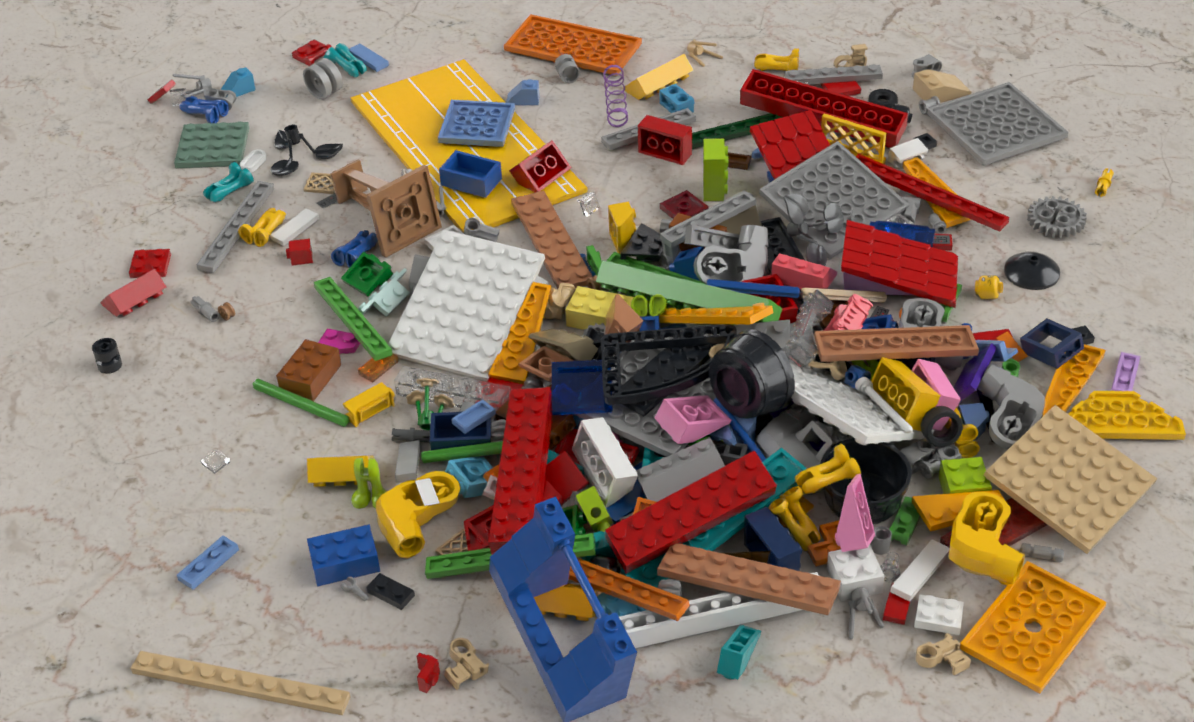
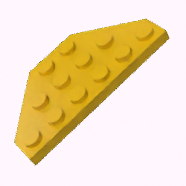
M1093 391L1085 401H1080L1068 413L1102 439L1184 440L1186 436L1182 419L1177 416H1169L1164 413L1165 409L1153 402L1148 403L1140 398L1141 395L1135 391Z

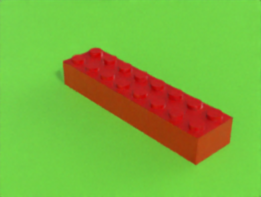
M754 450L605 529V539L627 574L666 553L669 547L677 543L683 544L775 494L777 485Z

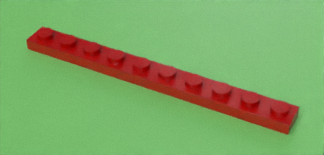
M861 154L855 156L884 183L999 232L1009 223L1010 217Z

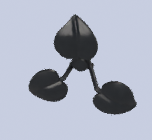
M288 125L284 128V131L278 130L274 144L277 149L289 147L290 158L289 160H280L274 163L271 167V172L274 175L283 176L293 173L298 168V161H292V145L298 144L301 139L316 154L318 159L334 157L342 149L343 144H323L315 150L304 138L303 133H299L297 125Z

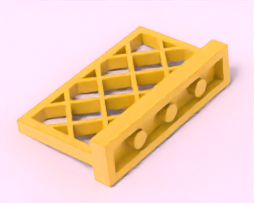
M822 115L821 127L825 137L829 133L833 139H827L830 145L837 141L842 144L840 140L844 138L849 146L842 145L854 156L861 154L882 164L886 163V157H884L886 132L831 115ZM827 121L832 122L835 127L830 128ZM841 126H846L850 132L845 133ZM836 129H837V130L840 132V134L842 135V136L839 137V138H838V137L835 135V133L833 132V131L836 130ZM856 131H862L865 137L861 138ZM853 134L854 137L857 139V141L854 143L849 138V135ZM873 135L881 137L879 143L874 140ZM868 139L873 146L868 147L864 140ZM860 143L864 150L858 149L855 145ZM875 148L879 155L872 153L871 150Z

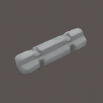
M1022 543L1020 552L1027 557L1032 555L1033 558L1045 560L1052 558L1053 561L1062 562L1064 557V550L1058 548L1051 550L1052 547L1034 545L1032 547L1031 544Z

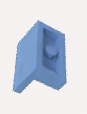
M975 340L979 348L978 353L991 343L996 346V351L991 361L1005 362L1018 353L1017 348H1006L1004 341Z

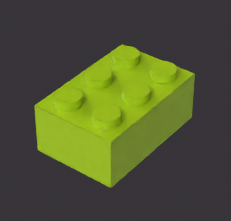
M703 139V201H724V194H728V146H725L724 139Z

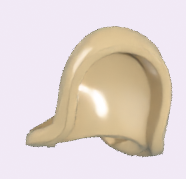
M817 349L814 350L811 361L808 363L810 369L830 368L831 375L835 380H841L845 377L847 372L845 361L815 362L816 354L819 353Z

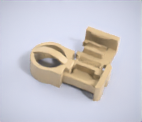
M866 44L852 45V54L836 57L833 63L834 67H841L838 64L842 61H847L842 67L866 66L867 57L865 56V50H868Z
M948 633L945 634L943 640L934 644L929 641L918 646L915 659L918 665L932 668L943 660H948V664L951 663V667H953V675L970 668L971 659L959 650L960 643L957 640L953 641L952 636ZM922 654H930L932 656L930 658L923 657Z
M456 638L451 642L449 655L456 662V666L445 669L444 677L456 690L459 689L460 683L469 678L476 680L487 674L489 669V663L484 665L475 655L476 649L465 638ZM458 646L468 649V652L461 654Z

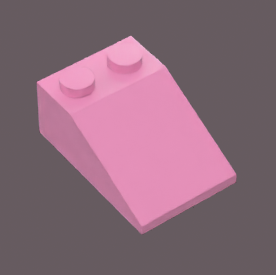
M708 395L664 399L655 416L660 426L667 431L677 444L693 443L731 422V419Z
M856 474L847 486L837 533L835 534L836 543L838 546L840 545L842 552L868 548L875 537L861 474Z

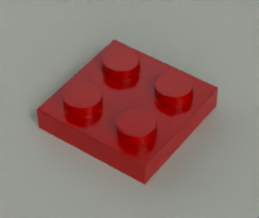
M170 249L135 250L129 270L130 278H139L153 269H156L160 277H166L171 257Z

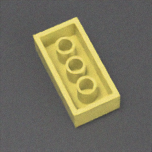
M577 286L565 309L566 326L582 330L588 329L589 325L594 326L595 323L598 325L604 323L606 326V314L617 294ZM619 294L631 307V301L634 297Z

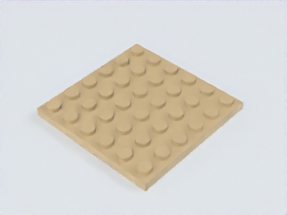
M1056 405L994 462L983 475L1086 554L1094 548L1157 480L1151 473Z

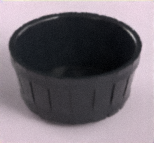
M754 329L741 331L719 350L710 362L709 378L713 392L721 405L734 416L736 415V417L749 419L763 414L774 413L786 408L792 401L791 397L795 391V379L790 362L778 343L767 334L761 333V331Z
M850 438L831 446L823 455L820 464L834 457V448L837 445L843 444L849 458H854L859 465L872 523L878 524L893 516L901 505L902 498L908 490L912 477L911 465L906 456L898 448L887 442L862 445L857 443L855 438ZM843 479L824 487L826 502L833 513L839 518L847 486L852 479Z

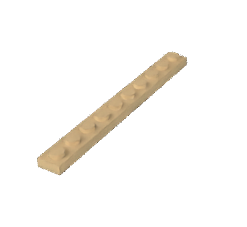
M145 651L139 652L131 667L132 674L338 715L344 714L351 698L349 691Z

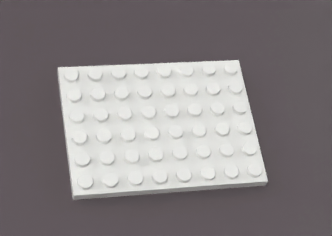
M443 229L388 343L392 349L391 356L487 382L491 366L497 354H500L503 348L502 344L507 339L510 333L509 330L517 318V313L520 307H522L532 283L535 282L545 260V255Z
M809 357L788 358L795 379V391L791 397L793 402L807 407L810 413L824 418V422L837 426L843 434L853 436L857 443L867 445L870 443L878 444L880 442L889 443L890 441L900 442L901 440L911 441L912 439L925 438L921 431L912 430L911 433H906L868 395H863L858 390L845 384V377L841 380H835L830 371L820 368L810 369L808 363L811 361V358Z

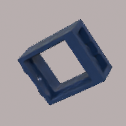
M1048 318L1020 338L1021 347L1028 356L1056 369L1084 349L1082 333ZM1049 336L1061 340L1053 348L1041 344Z

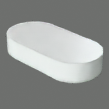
M261 149L251 151L240 162L241 169L246 168L250 172H254L266 161V153Z

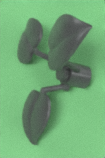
M800 194L783 196L787 213L791 220L787 225V233L789 236H797V239L810 242L806 249L807 261L825 266L827 263L825 248L822 245L818 246L817 241L803 235L808 232L809 227L826 224L829 233L839 232L844 223L841 208L835 203H829L823 210L825 221L807 224L804 222L806 220L805 215L809 212L806 198Z

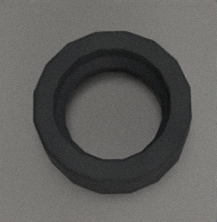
M946 406L932 408L925 414L921 422L923 436L936 447L952 445L961 436L963 430L962 420L959 415ZM943 417H950L951 426L949 430L941 436H933L932 429L936 421Z

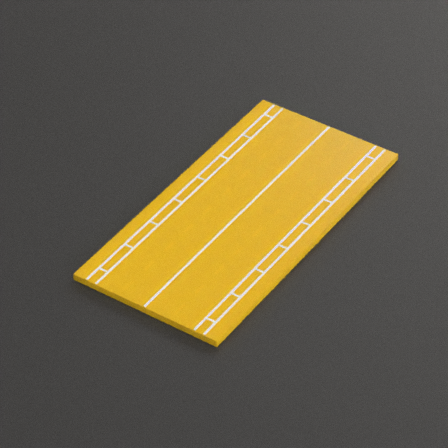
M465 59L350 97L351 103L407 169L415 170L422 165L428 166L435 199L439 203V186H441L439 168L455 150L501 162L502 179L486 198L442 186L444 204L446 206L444 213L463 233L465 222L469 218H476L481 224L493 228L518 219L519 217L512 206L511 199L535 193L520 186L509 170L541 148L545 143L515 111L504 147L438 143V135L451 100L506 103ZM569 169L541 191H545L551 204L555 205L587 193L588 189Z

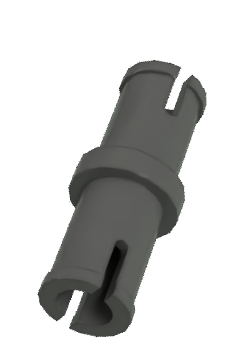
M392 428V441L410 442L420 440V442H430V430Z

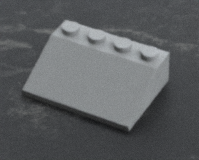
M708 438L636 471L637 479L646 499L658 502L725 465L711 438Z

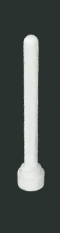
M861 377L857 380L855 388L861 394L868 395L906 433L912 432V426L873 389V383L867 377Z

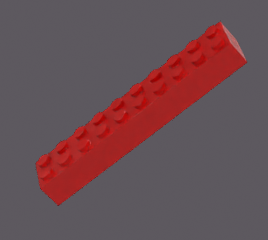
M752 69L740 89L741 105L782 117H789L793 114L812 110L820 126L822 115H831L886 132L885 147L888 148L898 145L907 126L908 113ZM827 121L830 128L835 127L832 122ZM841 126L845 133L850 132L846 126ZM856 131L861 138L865 137L862 131ZM872 136L877 143L880 142L881 137Z
M550 387L510 390L488 540L492 555L534 517L535 504L543 500L554 408Z

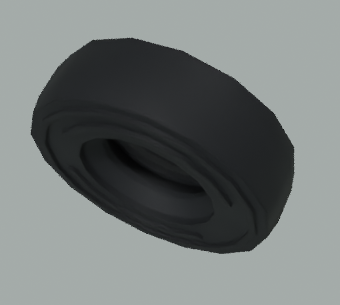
M877 89L870 93L868 102L890 108V106L893 107L894 104H898V97L891 90ZM878 99H886L889 101H879Z

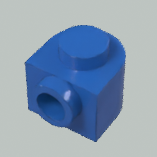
M851 365L845 374L844 383L856 389L855 384L857 380L861 377H867L870 380L871 373L858 365Z

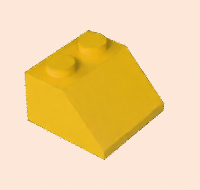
M629 201L608 205L609 234L617 253L620 254L634 235V232H636L634 222L636 212L634 208H631Z

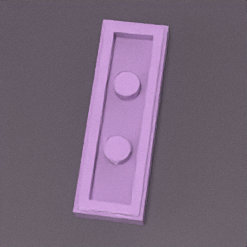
M1121 352L1111 391H1132L1141 356Z

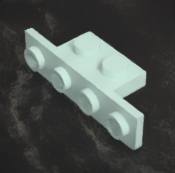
M404 268L400 273L396 271L391 276V281L389 283L387 281L384 282L379 288L381 291L379 293L375 291L369 297V302L367 304L363 302L358 310L364 315L374 306L387 317L410 293L399 283L407 269Z

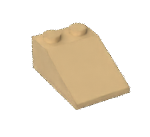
M929 69L914 73L913 90L922 100H928L933 96H937L940 103L972 93L955 75Z

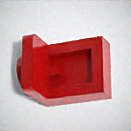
M418 653L416 656L418 668L421 670L417 676L419 691L428 693L430 688L435 686L440 675L439 661L432 655Z

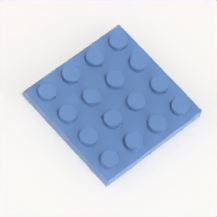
M451 100L438 135V143L504 147L515 111V103Z

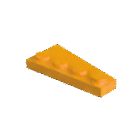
M999 490L976 491L988 492L1004 499ZM973 492L912 496V504L931 532L952 526L966 495Z

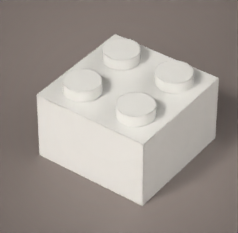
M871 545L865 549L828 552L827 570L830 578L841 581L838 592L840 601L851 600V593L857 588H866L869 596L883 592L884 574Z

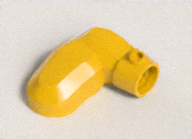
M444 471L426 473L416 480L405 481L382 494L376 501L377 523L381 533L399 557L410 558L421 552L424 548L425 540L420 526L456 504L460 485L453 475ZM430 478L440 503L424 506L415 481Z
M973 492L966 495L952 525L948 557L966 572L988 576L991 579L998 580L1003 585H1009L1016 582L1024 563L1025 554L1006 544L1001 545L999 542L1001 530L1011 514L1010 506L1004 499L988 492Z

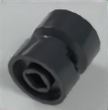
M102 338L92 345L96 364L101 373H114L122 367V360L114 339Z

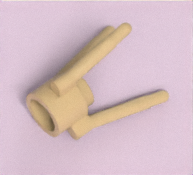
M694 39L687 46L688 55L703 67L705 64L697 57V55H701L703 52L720 59L723 58V56L708 51L702 46H717L716 43L702 42Z

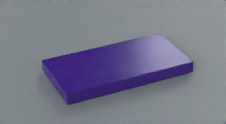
M992 343L979 352L978 356H974L965 364L953 387L961 399L960 402L976 391L996 351V346Z

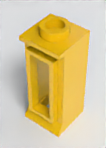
M380 382L344 402L343 407L349 411L345 415L349 416V422L357 427L359 423L391 405L394 407L395 394L390 387Z

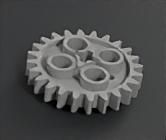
M1052 196L1051 199L1045 197L1044 200L1039 198L1038 202L1033 201V205H1030L1028 209L1027 221H1030L1029 225L1033 226L1034 230L1039 229L1038 233L1045 232V236L1052 234V238L1056 235L1062 238V235H1065L1069 238L1070 234L1075 236L1076 232L1080 233L1081 229H1084L1087 213L1084 212V208H1080V204L1074 205L1075 201L1068 202V198L1062 200L1061 196L1058 199Z

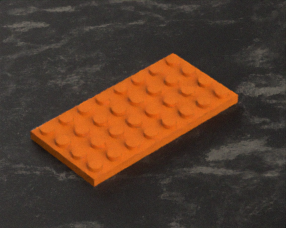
M530 14L504 44V51L549 60L554 63L560 55L569 54L573 57L578 67L603 73L605 68L610 65H617L623 69L642 44V38ZM611 67L606 71V74L620 73L621 70Z

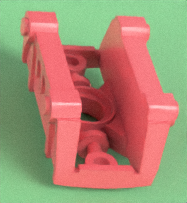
M853 294L848 299V305L840 304L834 310L835 315L823 331L862 329V324L873 304L869 300Z

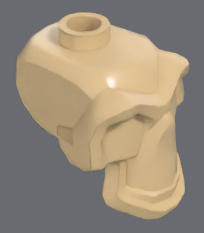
M561 283L558 290L551 287L544 318L562 319L565 314V307L576 290L574 285Z

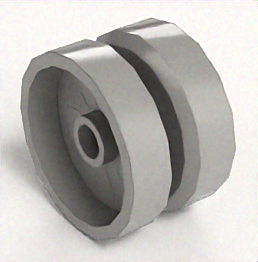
M323 58L303 70V79L306 87L318 99L328 97L343 86L340 71L327 58Z

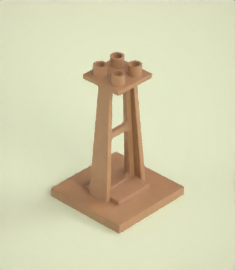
M359 159L330 173L339 204L352 198L371 212L381 255L385 258L442 228L429 169L426 165H422L391 182L363 173ZM367 187H368V188H370V191H371V192L366 195V194L363 193V192L367 191V190H368Z

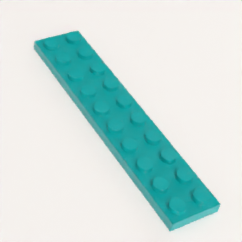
M781 447L762 462L777 485L775 494L683 543V545L714 551L744 527L745 515L764 507L769 508V505L774 500L779 499L787 490L798 486L795 476L807 468ZM666 553L627 574L623 568L621 569L622 575L658 588L661 580L671 579L658 576L657 568Z

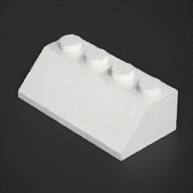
M603 417L581 420L572 451L580 465L584 467L585 474L592 486H595L605 507H609L633 489L638 476L637 471L631 465L628 456L622 450L619 441L615 438L610 426L607 425Z

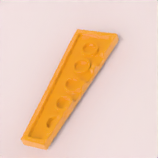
M918 157L903 162L902 167L907 174L956 194ZM927 201L934 213L938 214L941 221L946 223V228L971 220Z
M537 282L532 283L523 301V305L517 313V318L509 330L510 333L502 344L503 348L500 354H497L491 366L488 377L524 385L529 372L519 367V363L535 352L536 343L528 336L541 330L551 292V285Z
M756 303L748 307L684 308L681 310L668 308L665 310V313L659 316V323L751 325L773 314L772 306H764V303Z
M1084 344L1083 350L1056 369L1045 396L1046 403L1043 416L1054 405L1067 412L1104 358L1106 350Z

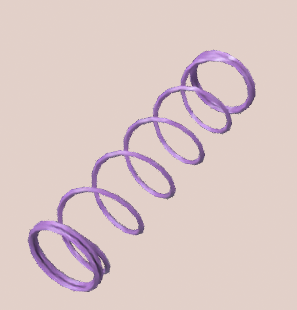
M610 65L603 72L604 87L606 89L607 121L613 127H621L628 121V112L625 110L627 103L625 102L626 94L624 93L625 85L623 84L624 71L620 66ZM611 67L619 68L622 71V75L614 73L607 78L605 73ZM612 75L621 76V78H619L616 81L608 80V78ZM622 84L624 87L623 91L616 90L610 92L607 90L610 85L620 86ZM621 93L624 94V99H623V100H622V99H615V100L611 101V100L608 98L611 94H613V95H619V94H621ZM611 103H625V108H615L612 110L609 107ZM613 112H623L626 116L623 119L617 120L612 118L610 114ZM609 117L615 121H622L624 119L626 121L623 124L615 125L609 121Z

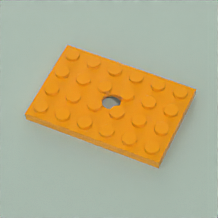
M1027 561L1021 568L1016 582L1005 587L961 641L959 649L1040 694L1105 609L1107 602ZM1035 621L1041 625V631L1030 632L1025 628L1024 624H1031Z

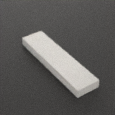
M931 540L891 586L890 592L911 601L948 557L949 547Z

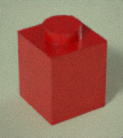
M310 238L289 241V248H286L287 259L291 260L292 266L313 263Z

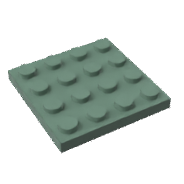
M249 122L184 124L174 162L175 169L227 167L233 162L239 165L244 157Z

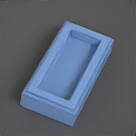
M482 399L452 418V424L466 434L494 416L496 410Z

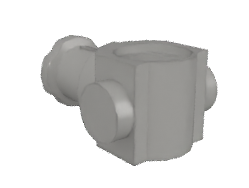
M954 445L937 447L931 460L923 461L919 464L922 475L926 479L932 478L935 473L939 472L941 460L961 459L959 449Z

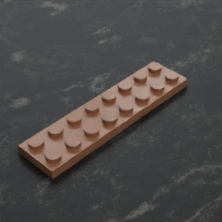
M545 191L512 198V206L537 252L545 255L543 263L557 289L561 283L572 284L575 288L577 286H587V279L593 277Z
M969 325L815 331L814 333L821 362L881 359V357L888 359L978 356L979 351Z
M678 543L669 547L657 568L658 576L824 615H829L841 585L840 580L829 577H822Z

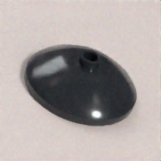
M1027 251L1011 256L1005 263L1004 273L1007 279L1018 287L1029 290H1042L1052 287L1058 282L1060 268L1049 256Z

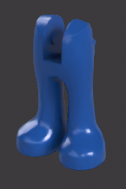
M194 96L186 98V101H182L179 106L180 110L185 113L204 114L208 123H217L219 116L224 117L229 111L228 103L224 100H203Z
M368 230L360 231L350 242L337 247L331 253L332 261L338 266L347 263V266L350 268L363 252L370 250L378 242L377 235L374 232L369 234Z

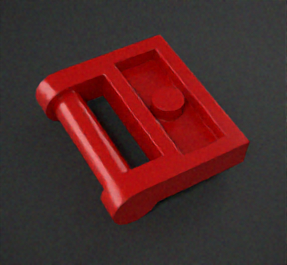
M314 39L292 52V58L310 66L314 64V61L324 56L332 46L330 44L325 45Z

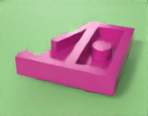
M328 328L318 342L339 348V354L355 353L360 345V342L352 333Z

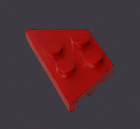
M494 505L464 520L468 551L490 548L488 540Z

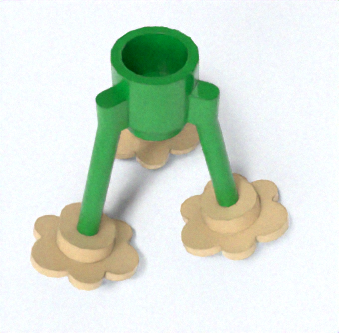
M430 378L417 379V384L425 387V392L412 391L411 394L406 396L407 403L416 405L417 425L423 430H430L431 413L434 412L429 410V387H433V384H438L439 381ZM444 394L434 396V403L439 407L437 413H442L443 409L448 407L454 408L455 404L452 398H448ZM424 402V411L421 413L420 404Z

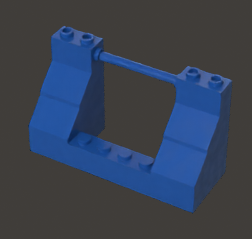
M553 497L535 504L534 517L518 530L506 544L490 556L489 572L562 721L570 722L627 697L637 651L617 612L610 615L605 613L573 552L575 532L557 498ZM571 566L597 619L594 622L593 633L569 651L568 655L563 657L534 597L568 584Z

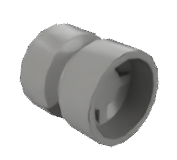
M563 54L556 59L555 68L562 81L565 83L575 82L580 76V70L573 57L569 54Z

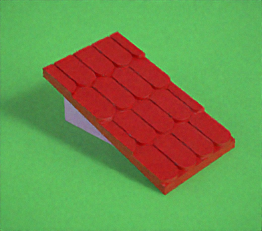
M812 110L750 126V132L774 180L830 146Z
M847 220L841 263L844 290L885 292L886 295H916L956 308L958 256L955 253L933 248L930 244L901 238L898 234L878 230L874 226Z

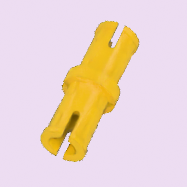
M1105 168L1101 177H1099L1097 188L1095 189L1097 196H1099L1100 192H1102L1100 197L1106 195L1114 175L1112 169L1107 173L1109 168Z

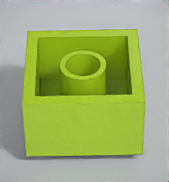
M982 457L941 460L938 478L943 494L990 491L992 489L991 483L983 476L986 468Z

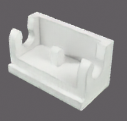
M919 138L890 148L887 161L895 168H899L900 163L915 156H918L920 159L925 158L923 153L927 154L928 149Z

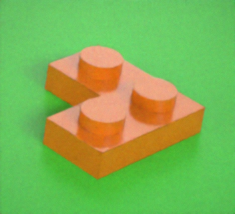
M839 520L819 525V532L824 541L808 545L807 551L815 567L827 564L828 552L841 550L835 538Z

